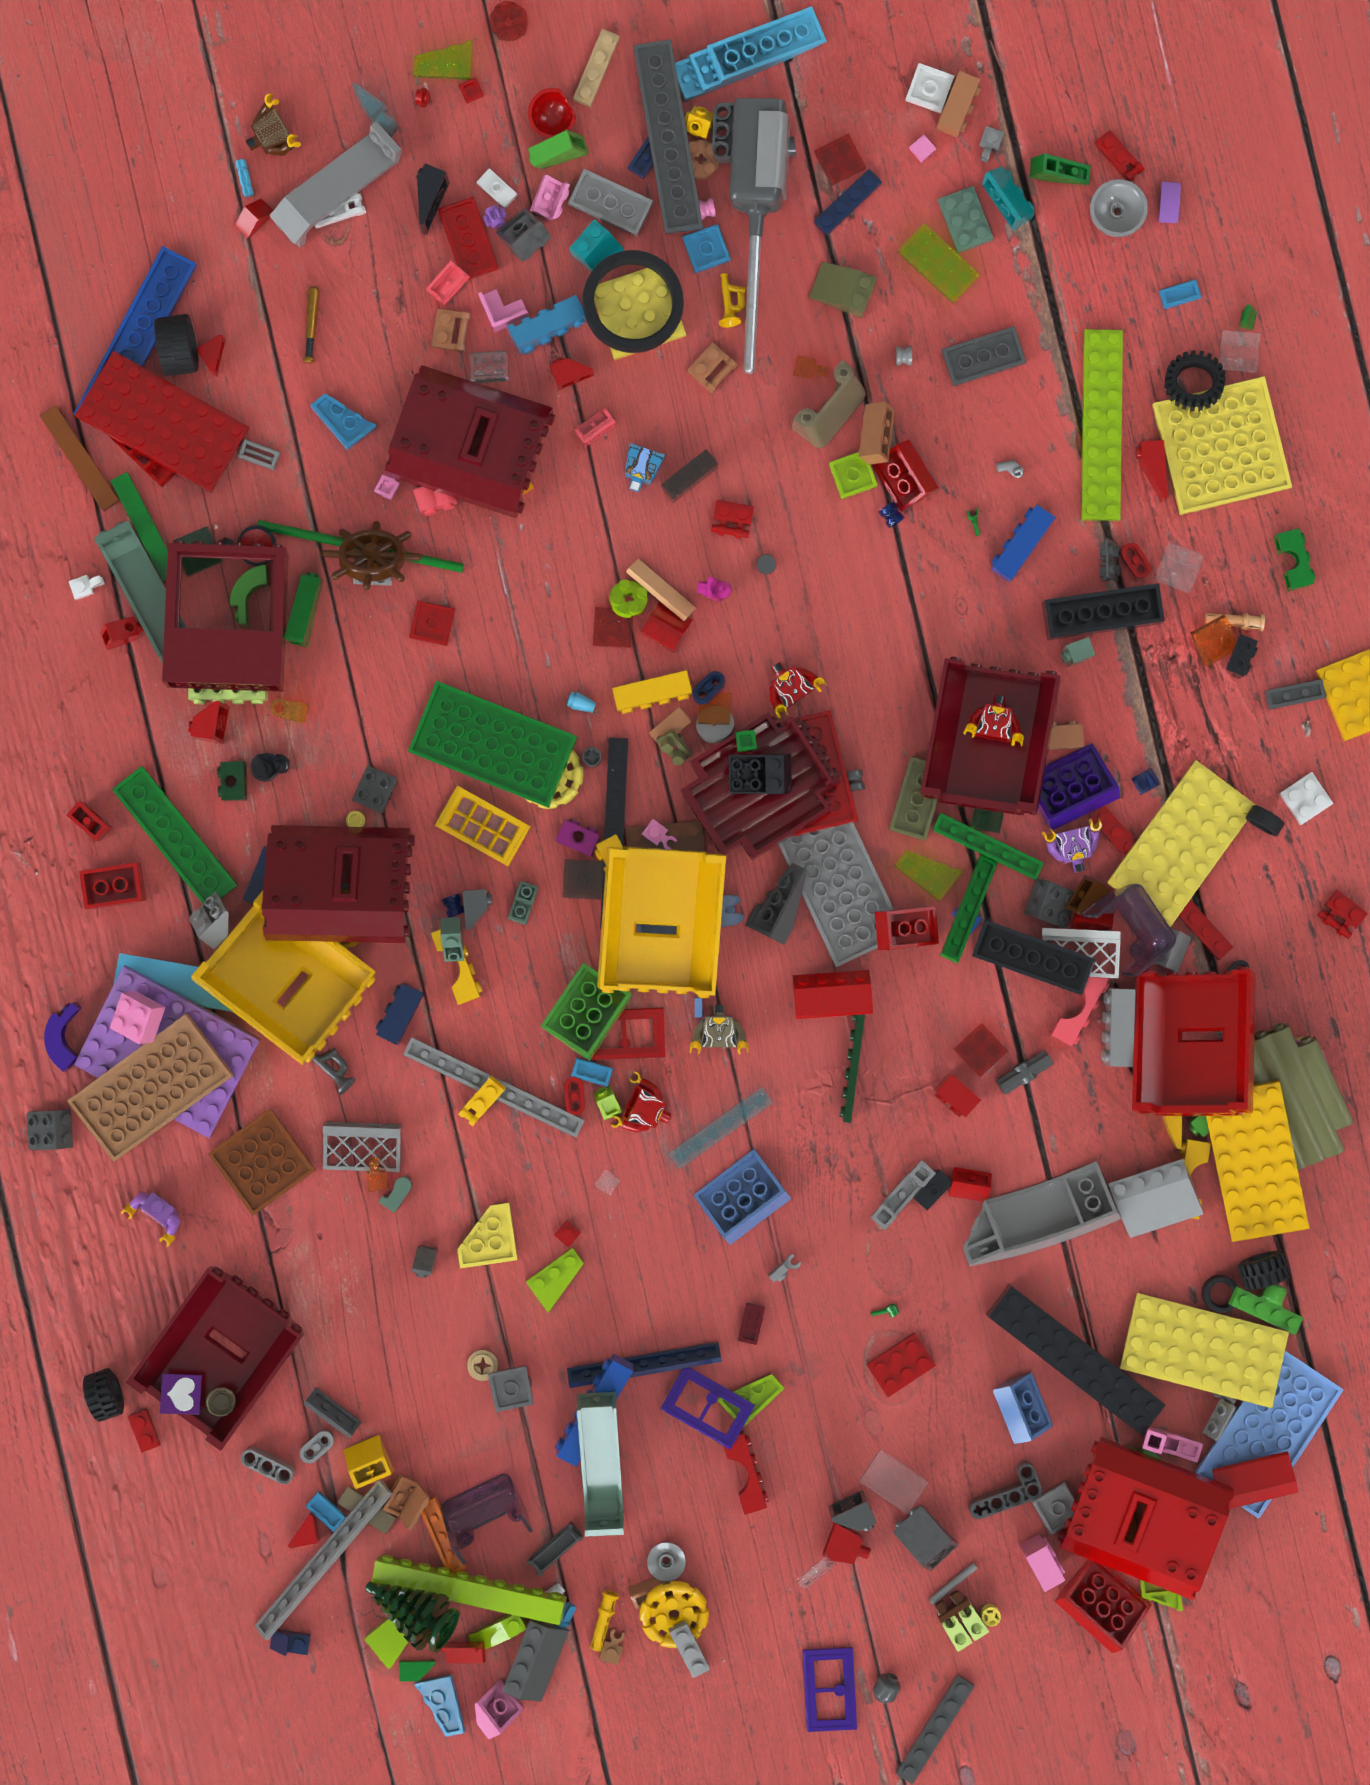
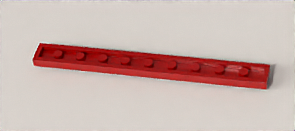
M1103 806L1089 819L1092 818L1093 823L1096 824L1098 818H1100L1102 827L1099 830L1125 857L1137 840L1108 808ZM1190 900L1178 917L1217 960H1220L1233 946Z

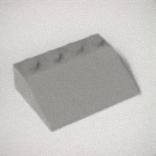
M1185 1159L1109 1183L1115 1204L1130 1238L1204 1214Z

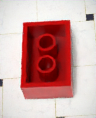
M135 862L79 871L84 909L92 910L147 901L141 863Z

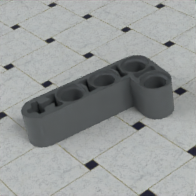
M1026 1460L1020 1461L1016 1466L1020 1482L973 1498L968 1504L971 1515L976 1519H982L1038 1499L1042 1494V1487L1033 1465ZM1026 1466L1030 1467L1031 1470L1029 1474H1021L1022 1468ZM1036 1485L1037 1490L1034 1493H1028L1029 1486ZM1012 1492H1018L1019 1496L1017 1499L1012 1500L1009 1498ZM994 1498L1001 1499L998 1506L991 1505V1501ZM985 1501L987 1502L989 1509L986 1508V1505L984 1503ZM976 1505H979V1506H980V1511H979V1512H977V1511L975 1510V1509H976V1507H975Z

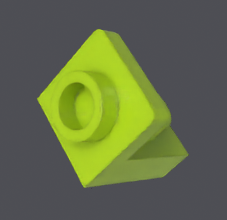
M611 1086L602 1087L593 1093L604 1120L622 1113Z

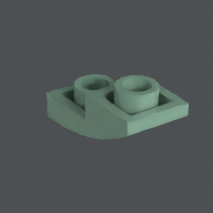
M520 881L508 920L523 925L527 924L539 888L538 886Z

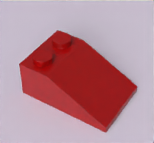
M936 906L874 912L878 950H896L939 944Z

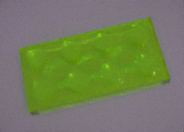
M925 223L898 250V253L952 304L980 276L976 270Z

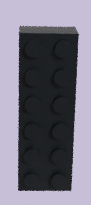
M1159 583L1047 599L1042 602L1047 641L1158 625L1165 621Z
M984 920L972 954L973 957L1079 995H1084L1096 962L1095 958Z

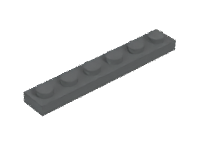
M959 1674L956 1675L896 1770L898 1776L911 1784L914 1783L973 1690V1683Z

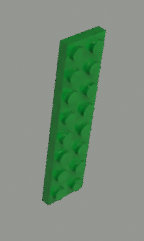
M144 766L139 767L112 789L202 904L215 892L222 899L238 886Z

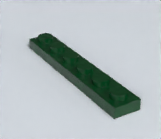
M865 1014L852 1015V1022H855V1028L850 1031L849 1041H853L852 1049L848 1048L847 1060H850V1066L845 1069L844 1079H848L847 1087H843L842 1098H845V1104L840 1107L839 1117H843L842 1121L851 1123Z

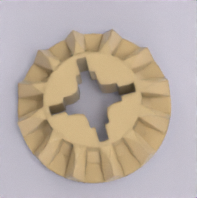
M484 1349L475 1351L467 1362L469 1374L479 1381L489 1380L488 1373L496 1372L498 1369L497 1358L492 1352ZM482 1357H484L486 1364L491 1365L485 1367L483 1373L480 1366L474 1365L481 1363Z

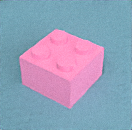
M137 991L122 992L110 1028L138 1044L152 1043L159 1028L165 1006Z

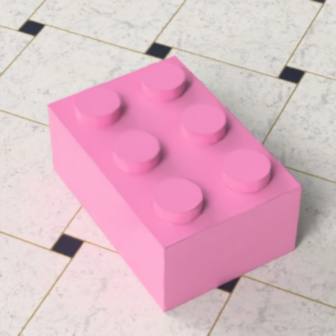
M1037 1534L1019 1544L1044 1592L1065 1581L1063 1577L1065 1571L1046 1537L1041 1538L1040 1534Z

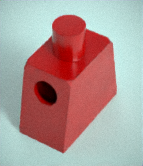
M128 617L106 623L100 633L106 649L110 650L136 641L140 633L145 631L139 621L136 622L134 617Z
M833 1523L822 1555L823 1559L854 1564L857 1556L868 1559L871 1548L861 1545L863 1536L860 1533L843 1525Z

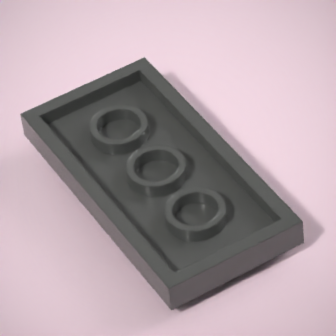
M1015 326L941 350L953 387L1026 364Z

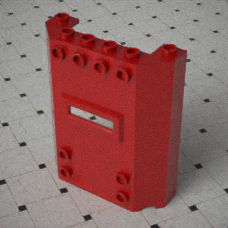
M1244 966L1238 967L1237 970L1224 971L1223 974L1209 971L1204 972V975L1186 972L1185 975L1167 973V976H1160L1152 969H1143L1142 972H1136L1132 1111L1139 1114L1155 1113L1156 1116H1241L1243 1113H1253L1255 972L1249 967ZM1223 1031L1222 1040H1182V1032Z
M1100 1437L1098 1442L1094 1441L1091 1452L1094 1453L1091 1465L1087 1464L1084 1475L1087 1477L1085 1482H1081L1077 1493H1080L1078 1500L1074 1499L1071 1507V1511H1073L1072 1517L1067 1518L1064 1526L1065 1531L1061 1530L1059 1534L1060 1548L1194 1600L1196 1591L1199 1592L1226 1524L1230 1511L1228 1508L1233 1500L1234 1489ZM1138 1502H1141L1147 1506L1133 1543L1124 1539Z

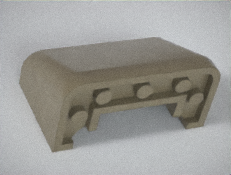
M843 360L840 361L834 370V378L837 381L836 392L817 414L813 410L805 408L799 411L793 419L792 429L816 448H824L865 398L866 392L850 365Z

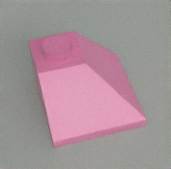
M501 1679L475 1703L477 1725L488 1739L500 1735L524 1710L515 1697L502 1692L505 1684Z

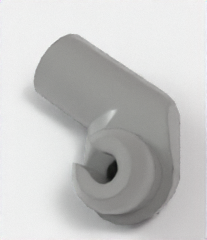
M1014 460L996 463L997 472L1008 471L1016 478H1020L1024 474L1022 466Z

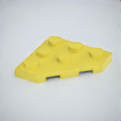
M510 1202L489 1206L457 1249L460 1268L518 1260Z

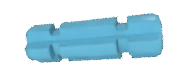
M245 159L237 160L235 163L244 197H251L254 195L251 186L249 171L246 169L248 168Z

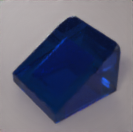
M1152 768L1131 778L1140 795L1160 785V781Z

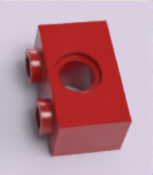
M78 801L66 815L94 841L100 842L113 828L86 803Z

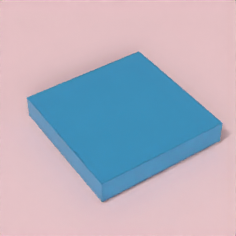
M718 224L682 237L695 274L731 261Z

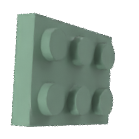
M974 186L937 200L957 254L993 241V235Z

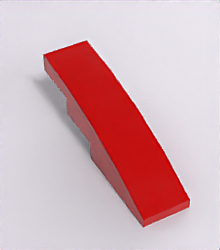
M110 437L161 487L175 475L173 471Z

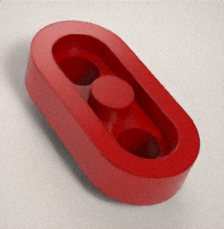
M1135 543L1124 545L1121 549V557L1132 575L1138 579L1147 577L1151 572V565L1140 547ZM1131 550L1133 556H1128L1127 551ZM1138 566L1143 568L1142 573L1137 571Z
M570 1077L564 1084L566 1110L572 1115H579L585 1109L584 1084L581 1079ZM571 1083H577L578 1088L576 1090L571 1089ZM573 1102L579 1103L578 1109L572 1107Z

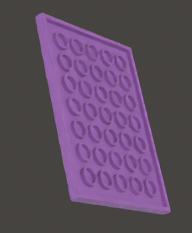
M124 965L74 1065L99 1078L144 1045L138 1044L110 1028L122 992L137 991L165 1006L156 1035L188 1013L234 1073L231 1078L174 1118V1120L210 1138L261 1039Z

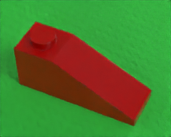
M1164 440L1141 441L1135 449L1136 459H1139V465L1160 500H1166L1168 498Z

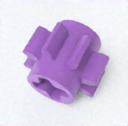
M493 205L485 210L486 215L483 218L487 227L492 226L493 229H498L505 225L504 219L507 218V214L503 207L499 209L498 205Z

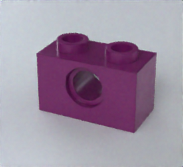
M571 818L569 822L564 820L556 842L592 857L600 835L597 834L598 830L587 826V829L579 826L580 822ZM578 831L584 834V839L581 842H576L573 838L574 834Z

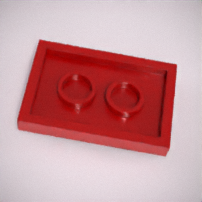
M915 1333L909 1335L866 1364L887 1397H890L936 1366Z

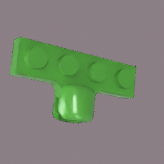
M1278 1284L1263 1288L1259 1295H1254L1236 1286L1228 1303L1296 1335L1303 1320V1317L1282 1307L1287 1289Z

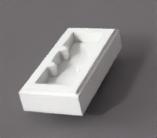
M490 168L476 182L504 209L518 196Z

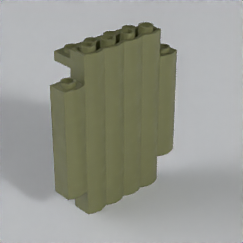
M1278 1023L1272 1026L1271 1030L1256 1032L1254 1034V1084L1280 1080L1297 1169L1301 1170L1308 1165L1318 1163L1344 1152V1146L1336 1130L1345 1128L1353 1124L1354 1121L1316 1037L1306 1036L1296 1043L1288 1023Z

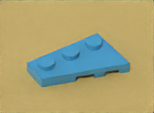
M326 393L310 405L346 450H349L377 428V425L362 418L358 413L349 410L345 405Z
M452 1674L416 1681L414 1683L415 1687L421 1692L426 1705H429L444 1735L448 1737L465 1733L466 1729Z

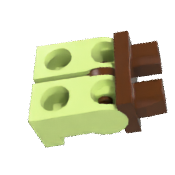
M956 1590L949 1595L954 1604L947 1607L942 1599L934 1605L939 1621L959 1652L973 1643L963 1624L974 1641L989 1633V1630L968 1598L964 1597L959 1590Z

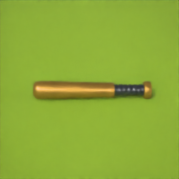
M314 286L308 288L305 334L306 353L305 357H303V362L309 364L314 363L312 354L320 293L319 288Z

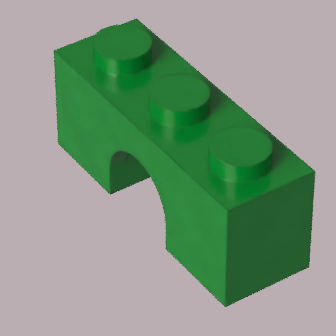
M1298 528L1276 534L1273 538L1278 555L1290 554L1296 562L1294 569L1283 573L1288 592L1313 585L1315 573L1313 569H1310L1309 562L1311 559L1309 552L1305 550L1304 544L1306 540L1304 533Z

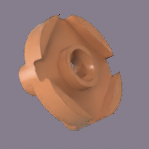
M706 140L690 142L689 148L694 177L697 180L708 179L716 173L720 164L713 156L712 143ZM700 155H702L703 158L706 159V161H703L702 164H699V162L695 160Z

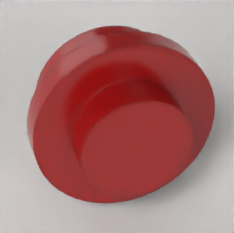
M427 88L417 89L415 103L425 108L430 103V93Z

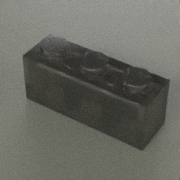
M706 449L662 483L661 489L674 503L718 469V463Z

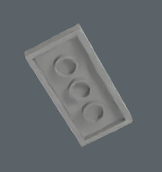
M586 169L583 170L568 202L569 206L636 237L653 204V200Z

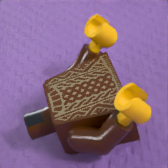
M274 93L267 94L264 104L251 125L255 135L245 141L251 151L261 146L265 154L285 156L294 147H300L301 143L295 142L298 135L289 134L276 108H273L272 105L279 104V100L274 99L272 101Z

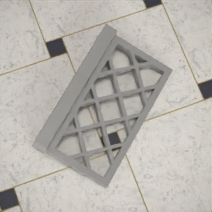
M325 1122L323 1125V1169L400 1172L402 1124ZM328 1136H336L341 1142L333 1148L328 1143ZM349 1137H355L360 1142L353 1149L346 1142ZM369 1137L375 1138L379 1142L373 1149L365 1143ZM388 1138H397L396 1146L392 1150L384 1144ZM341 1144H344L350 1151L344 1158L336 1151ZM361 1144L369 1151L363 1158L355 1152ZM380 1145L388 1152L382 1159L374 1152ZM332 1153L340 1159L336 1165L328 1164V1156ZM353 1154L359 1162L356 1165H349L345 1159ZM371 1154L379 1161L375 1166H369L364 1161ZM391 1155L396 1160V1167H388L383 1161Z

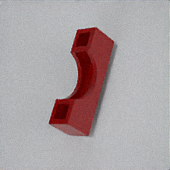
M741 1431L731 1450L725 1446L723 1447L727 1459L740 1462L748 1472V1481L745 1487L738 1492L744 1515L767 1508L766 1502H769L766 1490L762 1491L760 1486L763 1483L761 1473H756L754 1465H757L755 1454H751L749 1447L752 1446L750 1437L745 1435L744 1431Z

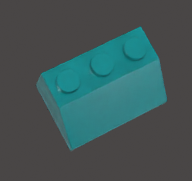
M1003 166L988 171L981 185L1012 230L1015 231L1033 218L1035 209L1031 202H1027L1023 197L1024 193L1020 186L1014 184L1011 173L1008 170L1005 171Z

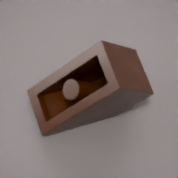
M1085 875L1065 908L1079 915L1101 907L1111 890L1098 880Z

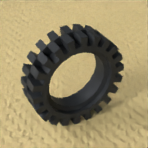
M1191 350V355H1188L1186 351L1183 352L1182 357L1180 354L1177 355L1176 360L1173 359L1170 362V366L1168 365L1164 388H1166V395H1170L1169 400L1171 402L1175 400L1177 407L1182 404V409L1184 410L1189 406L1190 411H1194L1195 407H1198V411H1203L1204 406L1208 409L1211 407V403L1215 405L1217 400H1220L1226 382L1225 369L1222 370V363L1218 364L1219 359L1216 357L1213 360L1211 359L1212 354L1210 353L1205 357L1203 356L1204 351H1200L1199 355H1196V350ZM1198 367L1210 374L1213 385L1205 393L1190 394L1179 386L1177 381L1178 375L1187 368Z

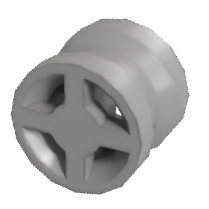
M896 346V366L901 364L912 365V346H907L906 348Z

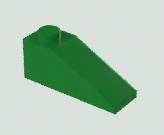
M1044 153L1031 158L1029 177L1047 182L1089 185L1091 166Z

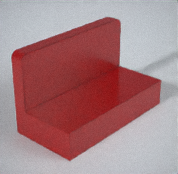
M1099 907L1081 915L1075 913L1070 929L1111 931L1114 911Z
M954 1167L949 1196L984 1202L985 1199H988L991 1190L992 1173Z
M447 1642L441 1652H446L447 1663H484L486 1661L484 1642Z

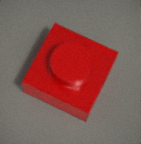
M566 1220L554 1236L569 1248L581 1232Z

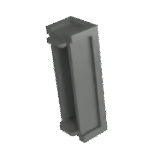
M572 1521L569 1522L527 1560L528 1565L534 1567L539 1577L542 1576L543 1572L579 1540H583L584 1535Z

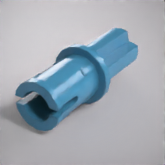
M566 1603L563 1620L558 1626L562 1628L570 1626V1620L577 1608L573 1603Z

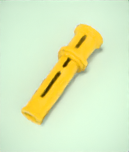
M603 1590L602 1592L603 1600L601 1606L598 1607L599 1617L590 1648L595 1651H602L610 1618L615 1614L614 1607L616 1600L619 1599V1594L613 1591Z

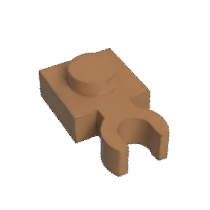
M613 1627L610 1632L611 1641L605 1639L599 1660L618 1665L624 1647L619 1642L623 1641L625 1631H622L621 1636L616 1637L614 1635L615 1628Z

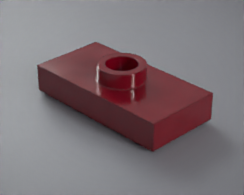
M746 1302L738 1341L757 1345L765 1306Z

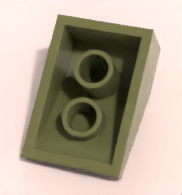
M822 262L809 298L862 318L877 277L859 270Z

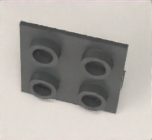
M1105 538V542H1102L1099 547L1100 560L1106 561V563H1100V566H1106L1100 568V577L1102 581H1110V579L1118 581L1120 566L1117 565V557L1120 556V548L1116 542Z
M367 765L352 801L383 813L384 810L386 811L385 808L388 800H391L389 797L393 795L392 791L395 785L398 784L396 782L398 778Z

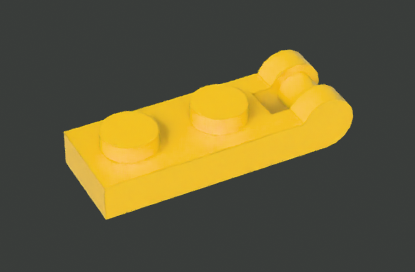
M491 1075L459 1111L458 1115L462 1118L465 1117L469 1121L468 1123L473 1126L503 1093L506 1087ZM470 1108L476 1111L474 1115L468 1111Z

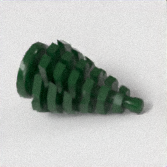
M372 1581L368 1582L365 1587L367 1593L375 1595L373 1601L378 1606L381 1605V1611L386 1615L388 1614V1619L395 1624L399 1633L404 1634L403 1637L408 1642H412L411 1645L417 1651L423 1650L428 1643L429 1649L437 1653L442 1650L454 1633L460 1613L455 1608L448 1609L449 1602L447 1600L449 1598L446 1595L430 1591L424 1593V1590L419 1589L414 1591L407 1587L402 1589L398 1585L390 1588L389 1584L384 1583L377 1586Z

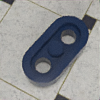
M718 671L709 673L694 687L692 691L694 701L701 705L709 703L724 688V675Z

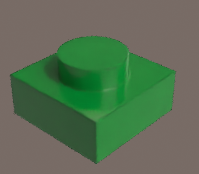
M755 730L736 732L738 752L757 750Z

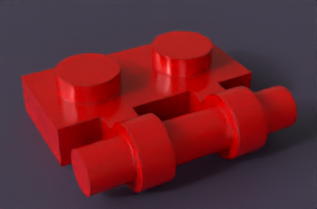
M716 500L713 520L720 521V526L712 524L711 532L718 533L721 536H724V534L732 535L738 539H741V537L749 538L750 531L742 530L743 525L751 526L754 506ZM726 522L737 524V529L725 527Z
M1336 890L1325 904L1330 911L1326 913L1321 910L1317 916L1322 919L1324 924H1329L1333 927L1337 934L1349 939L1353 933L1347 929L1348 926L1351 925L1354 929H1357L1368 913L1339 890ZM1335 915L1344 920L1342 924L1334 919Z

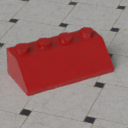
M869 970L792 975L796 1019L873 1014Z

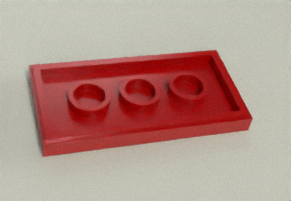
M474 196L438 208L455 261L470 276L468 280L499 270Z

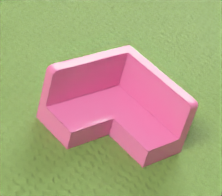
M497 289L484 295L482 292L478 293L494 333L507 328L510 324H517L521 322V319L529 317L522 299L504 306Z

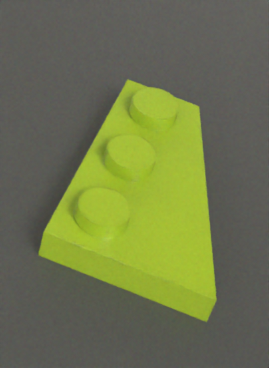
M574 1248L568 1250L526 1281L548 1313L584 1264Z
M773 1374L733 1391V1393L755 1405L745 1425L785 1389ZM718 1398V1402L735 1419L740 1409L724 1399Z

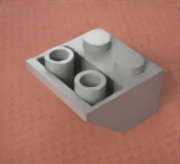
M215 892L205 900V903L199 909L192 913L189 920L198 938L214 950L228 937L229 913L219 894Z

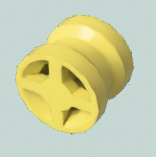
M986 1604L981 1608L980 1616L985 1625L993 1627L1000 1622L1001 1614L995 1605Z

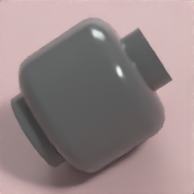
M892 1673L879 1675L873 1686L875 1698L884 1704L894 1702L901 1690L898 1677Z

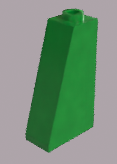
M307 572V575L301 574L284 639L290 644L304 647L309 646L323 580L318 578L319 575L316 573Z

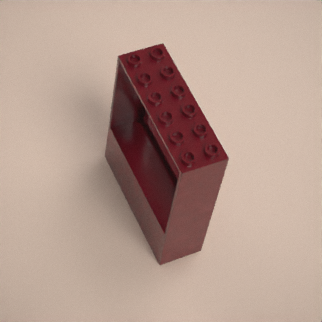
M181 540L168 543L162 682L167 688L284 692V636L286 632L289 560L286 547H283L281 544H271V547H265L260 543L244 546L243 543L237 542L232 543V545H224L223 542H212L211 545L205 544L202 541H193V544H185V541ZM182 557L272 560L270 631L179 628Z

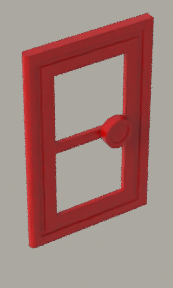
M664 1008L624 1009L618 1020H622L623 1038L619 1041L620 1048L598 1049L591 1060L665 1057ZM654 1019V1047L629 1048L631 1044L629 1039L626 1038V1020Z

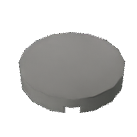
M710 707L699 714L696 728L699 736L704 741L709 743L722 742L732 736L734 719L728 710L722 707Z

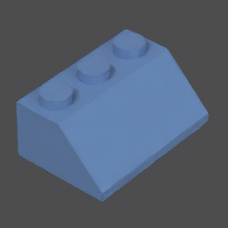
M1032 1372L1004 1382L993 1389L1014 1444L1032 1441L1053 1426Z

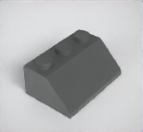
M863 1490L828 1506L834 1523L856 1531H868L877 1523Z

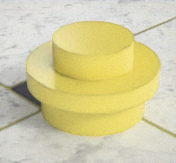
M352 811L346 817V824L348 827H363L365 817L359 811Z

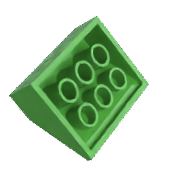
M583 963L540 1027L590 1061L632 999V994L628 991L614 990V993L602 992V989L597 987L598 972Z

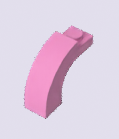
M1150 1427L1147 1429L1142 1448L1158 1454H1162V1452L1169 1453L1198 1463L1203 1443L1170 1431Z

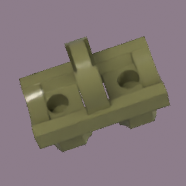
M671 729L666 734L656 738V741L660 744V749L672 758V763L675 766L684 763L686 759L692 757L693 753L685 745L684 738L680 733L676 734Z

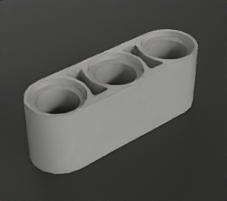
M248 1447L241 1455V1462L244 1466L280 1484H288L295 1476V1468L291 1464L257 1447ZM249 1452L253 1453L255 1460H248L246 1454ZM264 1462H271L273 1468L270 1470L266 1469ZM281 1470L289 1471L290 1477L284 1478L281 1475Z

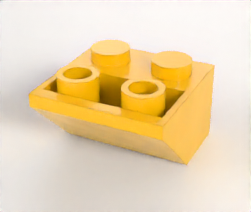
M380 1435L371 1437L343 1450L348 1472L355 1489L389 1476L394 1471Z

